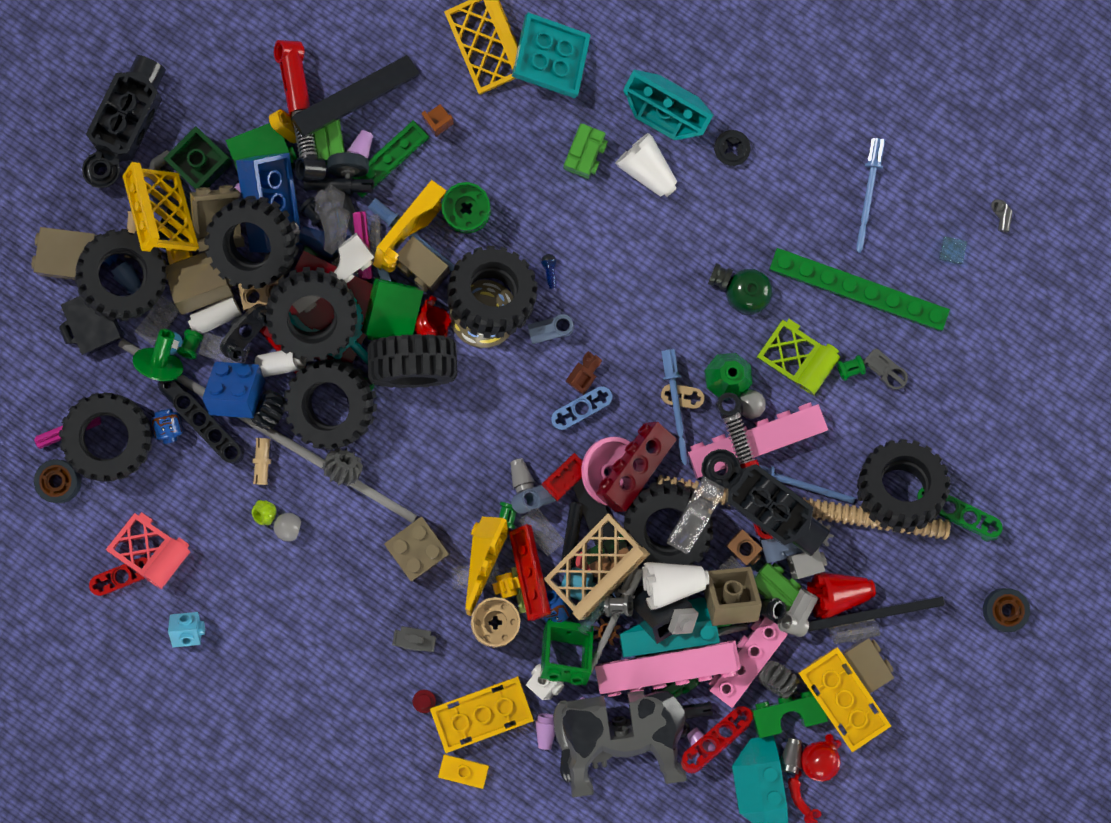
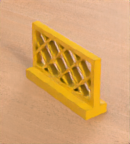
M468 0L444 11L479 95L516 79L512 77V74L506 77L498 74L502 62L511 65L513 70L518 49V43L500 0ZM484 1L486 5L483 16L472 12L475 4ZM459 11L467 14L463 25L454 23L451 15ZM470 16L481 19L477 31L466 27ZM485 21L494 24L495 29L491 37L481 33ZM464 31L475 34L471 46L463 44L461 40ZM479 36L490 40L486 52L475 48ZM493 42L502 44L504 48L500 57L490 54ZM473 51L484 55L480 67L471 64L470 58ZM488 57L499 60L494 72L484 69ZM482 71L493 75L490 84L481 87L479 83Z
M131 162L123 174V180L141 250L151 252L153 247L196 251L199 246L179 174L142 169L140 163ZM144 177L150 178L155 184L151 186L144 180ZM163 180H173L174 188H171ZM157 186H160L168 194L166 196H163L155 188ZM149 193L160 201L157 205L149 199ZM172 196L179 202V207L168 200V198ZM164 204L173 213L169 215L160 206ZM156 212L165 221L163 223H160L156 218H154L153 213ZM175 214L184 220V225L176 221L173 216ZM167 223L171 224L178 230L177 233L174 234L165 225ZM161 231L170 240H160L158 232ZM182 233L189 239V242H184L178 235Z

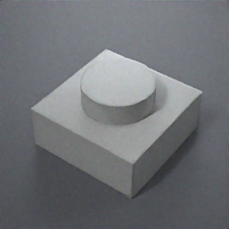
M694 608L675 609L668 630L673 635L692 633L699 613Z

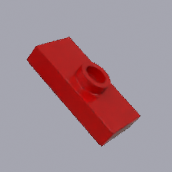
M574 453L541 485L558 501L582 478L581 469L583 461Z

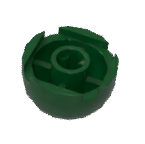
M744 269L737 272L729 280L726 287V297L729 305L736 311L744 315H754L761 312L769 304L772 297V285L769 278L763 272L756 269Z

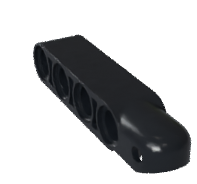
M175 380L158 381L160 392L225 462L237 464L244 458L242 446L212 415H209L207 409L196 397L189 394ZM184 397H189V407L182 409L180 406L181 400ZM203 413L206 416V422L198 426L196 424V417ZM219 430L222 433V438L219 442L214 443L211 438L212 433ZM231 447H235L238 452L234 459H229L227 456V451Z

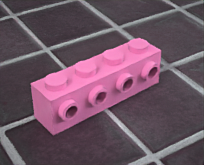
M764 616L762 618L759 617L758 621L752 623L750 627L752 632L748 637L744 635L736 645L739 648L737 651L741 668L735 671L734 676L721 678V674L713 675L712 679L708 682L710 685L708 690L731 708L734 707L788 635V633L780 631L775 622Z

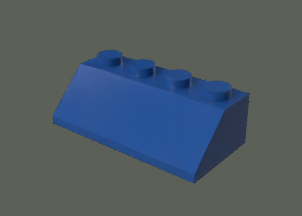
M279 153L236 160L241 197L244 199L247 196H255L256 199H259L262 196L269 199V204L274 201L280 204L279 210L282 212L286 210L290 214L287 217L290 223L294 221L299 226V230H301L290 154ZM245 222L250 252H271L270 240L265 231L253 223Z

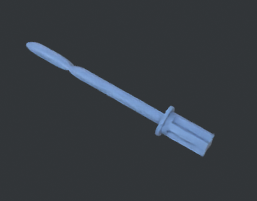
M872 138L868 163H865V167L870 168L856 247L859 253L864 245L877 169H883L881 162L885 140L880 138Z
M375 198L368 206L372 212L388 224V228L392 224L395 225L397 223V218L400 214L392 212L378 199ZM413 233L410 236H408L410 239L412 236L415 237L419 242H421L425 247H427L431 252H433L438 258H440L444 263H446L449 266L451 272L454 271L455 265L452 264L449 260H447L444 256H442L439 252H437L433 247H431L418 235Z
M675 349L661 351L665 373L663 380H669L676 429L679 435L681 460L684 465H687L688 456L686 443L683 438L684 430L676 379L681 378V375L678 373Z
M759 465L780 482L854 504L856 500L855 497L774 473V466L769 468Z

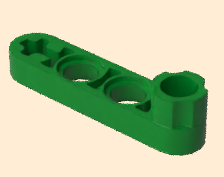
M923 487L918 491L917 500L923 497L921 495L924 494ZM948 495L946 502H952L955 506V511L953 513H946L942 509L938 514L980 535L981 539L986 542L996 540L1003 529L1001 521L996 517ZM967 512L974 513L977 519L976 522L973 524L966 523L963 518L964 514ZM981 517L984 518L985 520L983 521L981 526L977 528L978 524L981 521ZM986 526H993L996 531L990 534L987 532L988 528Z

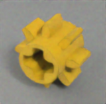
M512 572L495 577L497 583L492 584L495 595L500 594L501 598L504 599L518 595L517 589L521 588L519 577L513 578Z

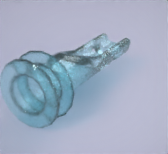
M604 601L600 603L584 622L580 621V627L577 625L578 630L584 635H589L587 634L588 631L592 632L591 627L604 612Z

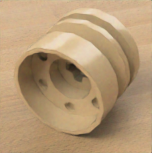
M493 597L485 599L477 605L472 613V633L478 642L487 647L498 648L505 646L515 638L519 631V612L511 602L504 598ZM493 617H497V620L502 622V625H499L497 630H494L493 626L488 624V622L492 621Z

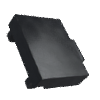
M78 296L61 304L67 320L59 326V330L65 344L77 343L81 355L88 356L124 338V331L121 330L117 319L110 320L102 314L101 316L94 313V309L88 308L85 305L83 297Z

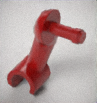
M799 771L794 778L788 779L791 798L797 808L805 815V823H818L814 818L821 817V812L818 809L811 810L802 799L801 783L799 781L802 772Z

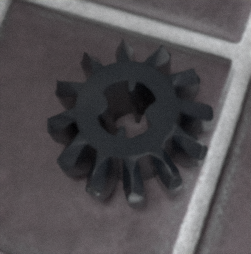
M265 391L260 397L254 418L250 419L259 428L267 431L272 430L283 417L285 412L283 404L287 403V401L276 391Z

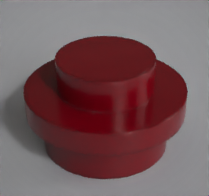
M423 689L415 693L412 703L418 712L428 713L430 708L435 707L436 698L431 691Z

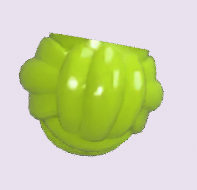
M258 500L253 506L252 517L260 525H270L275 519L276 507L266 500Z

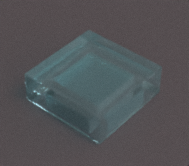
M944 237L939 260L963 264L967 241Z

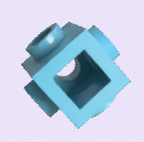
M198 612L170 614L168 633L172 648L201 645V635H205L204 621H200Z

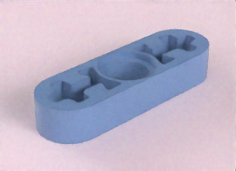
M597 387L561 407L552 414V425L557 430H566L604 409L612 401L611 391L606 387ZM597 392L607 393L606 403H602V401L596 402L594 405L597 408L593 410L592 404L587 397L591 396V399L594 400L598 397ZM584 402L588 405L589 409L585 415L576 413L575 406L577 403ZM571 407L572 414L577 419L572 421V417L566 419V425L556 424L557 415L560 413L562 416L569 414L566 409Z

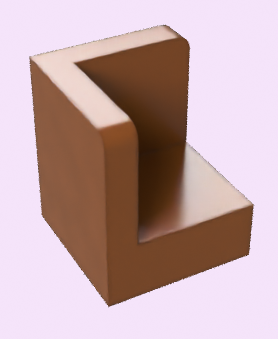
M441 104L428 113L426 111L421 113L422 119L435 137L454 124L452 116L448 115Z

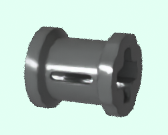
M631 595L620 598L606 596V616H613V614L632 616L633 599Z

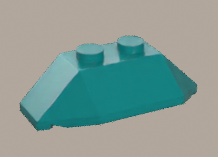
M634 69L623 89L634 117L673 140L703 135L714 116L698 96L658 74Z
M774 735L764 738H750L732 765L739 813L752 823H788L787 801Z

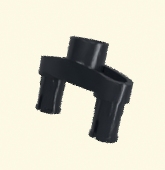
M256 304L244 315L232 320L230 330L220 344V350L224 356L231 358L234 362L241 360L239 356L244 357L243 349L264 326L267 327L266 305ZM247 324V330L244 333H239L240 327Z

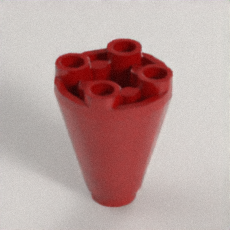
M821 572L814 574L812 581L807 583V591L818 597L812 610L816 618L821 617L825 619L867 602L876 595L873 580H868L864 577Z

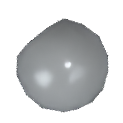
M748 390L739 397L742 416L754 419L760 417L764 412L766 401L758 391Z
M284 513L278 516L274 522L276 536L282 541L291 542L296 540L301 526L299 516L294 513Z

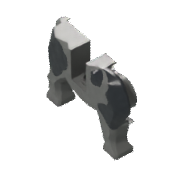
M643 690L628 692L631 720L626 719L624 716H616L610 722H608L604 696L573 701L563 700L558 703L554 710L553 721L556 738L562 750L560 773L566 783L570 782L573 798L594 794L592 779L588 774L589 765L592 763L593 768L597 769L598 763L601 762L602 767L606 768L607 760L613 756L629 758L652 751L658 761L666 784L687 780L685 770L677 761V744L686 718L682 705L674 695L668 691H658L644 695Z

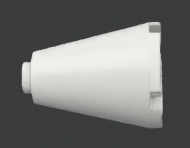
M647 133L636 141L632 148L625 151L615 163L620 169L660 197L663 195L668 197L676 190L675 184L677 180L653 136Z
M644 563L642 567V580L644 591L647 590L650 596L646 598L649 608L651 610L659 609L705 590L706 585L709 584L708 571L704 570L702 566Z

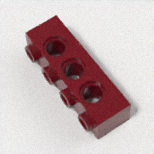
M658 421L644 423L639 428L638 436L635 440L626 446V452L623 457L613 464V470L610 475L599 484L600 489L596 495L613 511L626 512L677 439ZM646 443L649 444V451H648V452H647V450H646ZM634 460L637 464L636 470L633 468ZM621 478H622L623 481H624V486H623V488H621V486H620V480H621Z

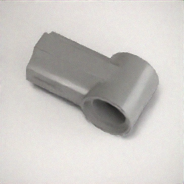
M801 588L790 610L786 611L784 617L778 620L779 630L797 637H803L809 629L807 619L818 597Z

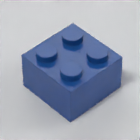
M215 362L202 397L209 415L254 418L265 384L260 366L258 364Z

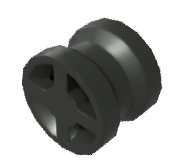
M716 263L708 285H717L721 290L725 291L733 269H724L720 264Z

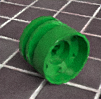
M462 182L450 187L444 194L442 213L448 225L455 231L463 234L475 233L481 230L489 220L491 214L490 201L486 192L481 187L470 182ZM464 204L466 206L472 205L471 214H468L466 212L464 214L461 213L463 211L462 206Z

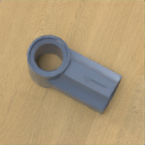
M562 314L555 318L528 324L532 344L570 336L574 331L572 319L568 315ZM562 320L570 323L569 329L565 332L557 329L558 323Z
M540 485L514 495L511 504L514 511L523 514L556 502V499Z
M773 538L761 540L767 563L783 560L789 555L803 552L793 543L781 545Z

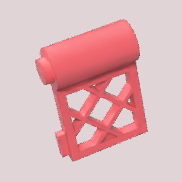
M142 512L139 516L134 513L106 548V551L162 590L189 555L190 551L187 548L190 545L183 539L178 537L175 540L151 524L153 520ZM136 521L142 524L144 534L131 536V528ZM159 536L164 539L159 547H149V537ZM145 538L146 549L133 551L132 540ZM129 541L130 552L119 554L114 550L120 542ZM147 554L148 561L142 569L135 565L134 556Z

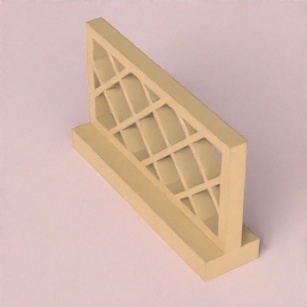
M608 513L544 580L571 608L572 614L578 620H586L602 604L606 596H609L650 553L644 547H641L618 521ZM608 521L615 527L614 537H603V527ZM590 540H598V554H587V543ZM603 540H614V554H603ZM619 540H627L633 548L627 554H619ZM574 556H582V570H571V559ZM587 556H598V570H587ZM603 556H614V567L610 571L603 570ZM559 572L566 573V587L558 586L552 580ZM571 573H582V587H571ZM587 573H598V583L595 587H586ZM570 589H582V600L577 605L570 599Z

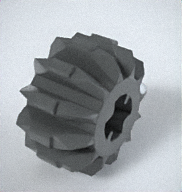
M336 448L334 451L330 450L327 454L322 469L324 470V476L330 477V482L335 481L338 486L343 483L348 487L351 483L355 484L358 480L363 465L361 464V458L355 457V452L350 453L347 448L343 451L340 448Z
M769 661L764 665L758 676L759 681L767 690L778 697L786 699L794 693L799 683L796 674L792 673L784 665L774 661Z

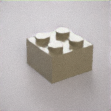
M413 236L398 253V264L396 265L398 270L407 278L410 275L413 276L415 284L425 293L428 290L434 293L451 273L446 263Z
M422 516L384 543L411 582L450 555Z
M751 567L708 571L709 584L706 585V589L703 592L712 626L756 622L759 620L762 603Z

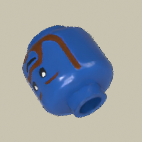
M173 409L154 412L155 416L150 419L154 438L163 440L164 444L177 441L176 436L183 433L180 414L173 412Z
M547 591L551 614L542 618L545 622L547 620L553 622L566 621L572 612L571 608L555 591Z

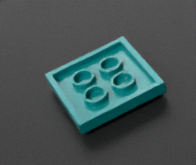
M528 12L523 22L512 77L576 98L579 94L591 35Z

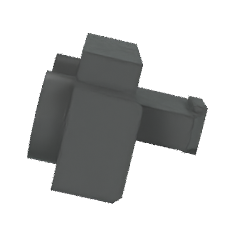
M401 626V630L394 631L392 645L404 647V649L434 652L437 636H432V631Z

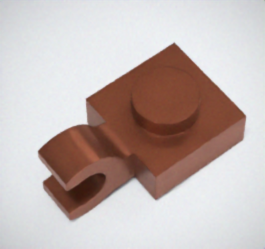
M588 351L583 357V365L577 363L565 382L584 395L597 377L593 372L599 367L602 359Z

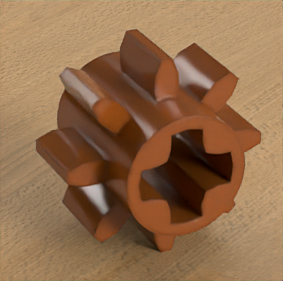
M600 618L601 625L599 627L594 626V629L598 630V634L593 636L594 639L602 638L600 632L603 631V626L608 625L602 618ZM620 625L614 627L611 637L608 639L611 645H614L612 640L614 637L620 638V635L616 634V630L620 628Z

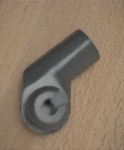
M166 150L153 158L148 169L160 171L161 167L167 164L163 158L169 151Z
M995 199L991 203V208L1000 219L998 231L1009 232L1013 214L1012 210L1005 201Z

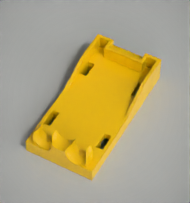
M433 180L427 184L377 246L373 262L375 267L379 270L383 268L387 272H393L396 269L395 266L397 264L395 262L398 260L397 257L399 255L395 251L408 236L428 226L442 208L440 202L446 193L444 188Z
M838 647L820 656L809 666L798 672L851 752H854L891 727ZM846 663L851 671L850 674L846 673L842 667L843 664ZM813 684H815L820 692L817 696L811 688ZM873 703L878 711L876 714L869 707V704ZM839 724H842L847 733L845 735L837 727Z
M518 676L430 708L445 753L534 721ZM503 685L504 689L492 692V688ZM458 701L460 704L453 708H448V705ZM515 720L516 724L505 728L504 724ZM471 736L472 741L461 744L460 740Z

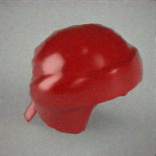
M430 296L429 300L427 299L425 304L422 305L421 311L418 312L415 331L421 335L430 334L447 337L452 318L444 309L434 306L437 299L434 296Z
M827 734L825 741L807 745L801 758L804 773L812 780L820 782L830 780L836 776L841 764L837 751L842 744L841 741L838 739L834 740L832 734Z

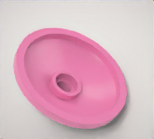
M607 437L600 439L588 449L582 462L581 474L585 489L595 501L605 506L608 505L596 493L600 489L599 484L612 472L613 464L625 454V448L630 441L624 438ZM634 460L633 468L636 470L637 464ZM606 468L608 469V475H607V476H606L605 473H604V471H605ZM622 478L620 480L621 488H623L624 481Z

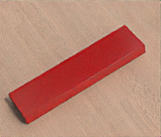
M526 524L510 531L509 536L528 621H534L551 614L532 525Z

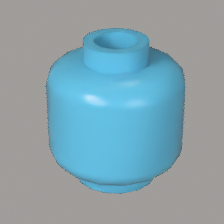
M573 567L571 570H582V569L579 568V567ZM566 573L561 583L562 587H566ZM571 573V587H582V573ZM587 573L586 587L596 586V583L593 582L594 576L592 573ZM570 589V597L581 601L582 589Z

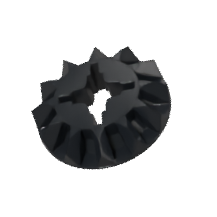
M728 130L721 133L714 145L717 159L724 165L733 167L743 164L749 157L751 150L747 136L737 130ZM728 143L732 146L740 143L736 148L737 155L733 152L725 154L728 149Z

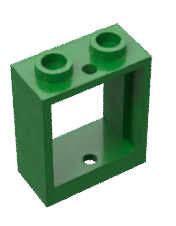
M547 620L543 631L540 678L554 682H568L573 685H587L592 671L594 626L567 621L553 622ZM551 640L582 645L581 668L549 663Z

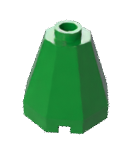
M737 353L717 354L704 370L706 389L717 398L729 392L740 397L753 384L751 365ZM728 370L731 371V373H733L735 377H731L728 374Z

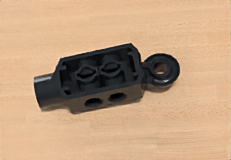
M137 55L129 72L115 74L88 128L86 135L97 151L89 155L83 162L82 174L85 181L92 187L105 188L115 183L120 173V162L134 159L162 101L157 88L166 69L148 57ZM107 167V172L104 175H97L99 168Z
M717 449L705 456L701 468L704 479L708 484L716 488H725V502L781 545L793 543L809 556H812L822 545L830 530L812 517L813 506L757 464L741 468L738 458L728 450ZM717 462H723L726 465L725 474L717 475L715 473L714 466Z

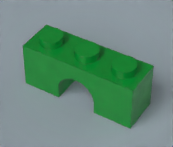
M810 690L801 692V697L793 699L791 695L788 699L780 697L778 702L769 704V701L759 702L755 704L756 708L751 709L757 737L759 738L782 733L781 718L789 711H795L799 714L804 727L828 722L827 715Z

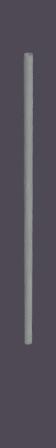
M122 339L118 347L132 355L140 350V348L125 339ZM183 374L175 379L178 383L203 397L206 388ZM236 417L322 469L323 458L274 429L267 431L256 426L250 418ZM359 480L355 484L351 483L349 485L411 523L417 518L416 514Z

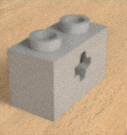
M819 548L812 556L801 552L789 555L786 558L793 579H800L824 572V566L827 565L823 552H819Z

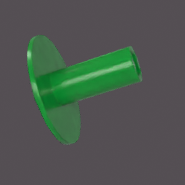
M161 329L154 348H143L133 355L132 362L135 369L142 375L158 381H172L179 378L183 373V364L175 355H169L175 334L168 329Z

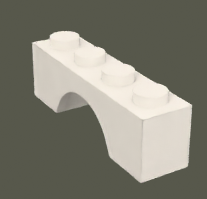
M357 232L338 246L340 261L334 273L337 274L339 280L343 279L348 283L354 278L353 273L358 269L363 271L373 263L371 260L374 258V254ZM302 297L292 305L299 313L303 310L307 313L317 305L315 301L321 297Z

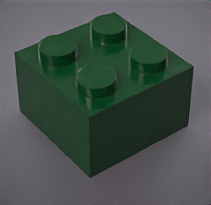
M197 126L163 158L195 190L197 188H209L233 164L230 158Z

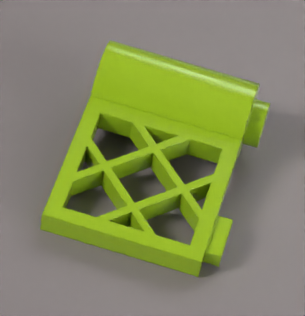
M788 319L787 322L782 320L758 354L757 359L814 396L840 359L838 355L839 350L830 344L824 346L801 332L799 330L800 325L791 319ZM783 327L792 332L793 341L780 343L779 333ZM777 338V344H772ZM808 342L814 347L809 354L799 355L797 343ZM794 344L797 356L783 359L781 346ZM778 347L781 359L771 361L764 355L768 349ZM806 358L801 365L800 359ZM798 360L799 369L795 375L786 371L784 362ZM777 363H782V368Z

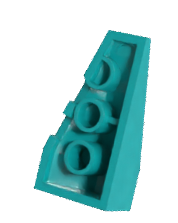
M705 597L688 600L699 613L692 633L672 634L658 644L639 624L621 633L620 641L623 658L720 643L717 626H712Z

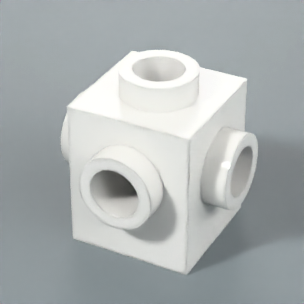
M538 664L531 673L533 676L526 686L542 700H551L554 695H558L563 690L564 682H554L540 678L541 664Z

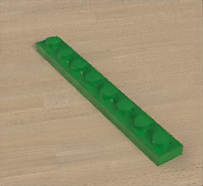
M779 248L776 249L769 271L940 332L943 331L950 311L948 308Z

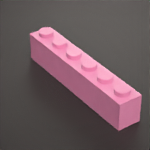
M811 402L799 406V411L793 414L790 413V410L777 414L778 419L769 422L768 418L755 423V428L749 430L745 426L743 430L746 431L745 435H748L746 439H749L747 443H750L748 446L751 447L750 451H753L751 455H754L752 458L827 431L828 428L819 404L812 406ZM725 434L712 438L713 443L704 446L703 442L690 446L692 451H689L687 456L696 479L703 477L701 472L702 462L711 451L725 449L733 454L736 453L733 451L735 448L732 447L733 444H731L732 440L729 439L730 437L726 438ZM717 462L714 466V471L717 472L725 469L726 465L723 462Z
M733 640L600 663L595 666L600 694L607 693L608 697L621 695L623 690H630V692L644 691L643 687L646 686L660 689L667 687L666 683L675 682V685L688 684L689 679L698 678L699 682L712 679V675L721 674V678L731 677L741 667L736 641Z

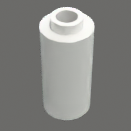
M232 296L190 314L191 320L188 323L193 331L204 334L238 316H242V313L235 298Z
M281 350L258 355L255 358L254 364L260 366L263 377L299 371L305 368L307 361L304 356H301L300 360L293 358V353L289 352L286 354Z

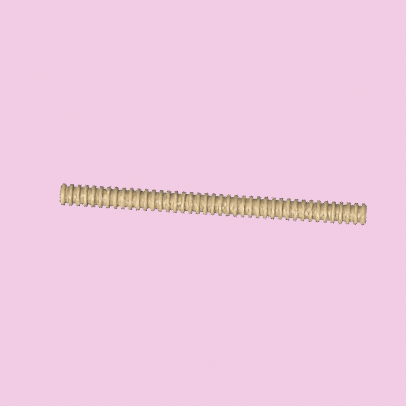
M659 475L657 479V485L663 484V481L670 480V484H676L678 481L684 483L686 488L691 486L696 490L697 495L703 496L707 503L711 501L714 504L720 502L721 505L726 503L725 488H716L710 484L707 485L706 482L701 484L697 480L695 482H692L690 479L684 481V478L677 480V477L670 479V476L663 478V475ZM802 497L803 500L813 506L812 517L816 520L818 518H821V521L828 519V522L835 520V523L842 521V524L848 522L849 525H853L855 523L859 527L863 525L866 528L870 526L872 529L878 527L879 530H882V527H880L881 522L878 520L873 522L869 518V511L864 512L861 506L859 508H856V505L849 507V504L843 506L842 503H838L836 505L835 502L828 503L825 500L820 502L819 499L813 501V498L806 500V497ZM938 518L932 523L928 522L925 528L918 529L916 526L913 534H921L924 537L928 535L930 538L935 536L937 539L942 537L943 540H946L950 534L951 524L948 519L942 521L941 518ZM887 526L885 531L892 529V532H894L893 527ZM901 529L899 533H904L905 529Z

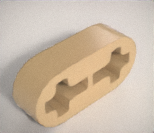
M668 384L661 391V399L665 404L673 406L672 401H669L668 396H665V392L670 390V384ZM677 385L678 394L681 395V398H679L680 407L697 409L703 404L704 394L700 389ZM695 392L700 401L692 405L691 400L684 399V395L691 396Z

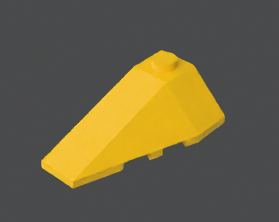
M482 516L480 522H476L471 531L473 538L465 607L466 613L469 616H472L508 537L507 520L504 518Z

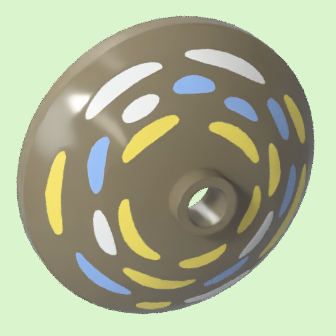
M482 279L477 280L471 285L474 297L485 305L499 307L513 300L511 292L498 282ZM449 309V315L452 318L451 326L454 332L463 342L478 348L494 347L504 342L510 336L507 332H505L502 338H496V335H491L490 338H483L481 333H477V336L470 333V328L463 329L459 325L460 319L454 320L451 315L452 309Z

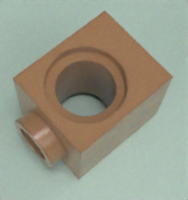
M743 529L725 545L744 566H747L749 563L754 565L762 556L759 552L763 548ZM744 542L751 546V552L747 556H743L739 551L740 545Z

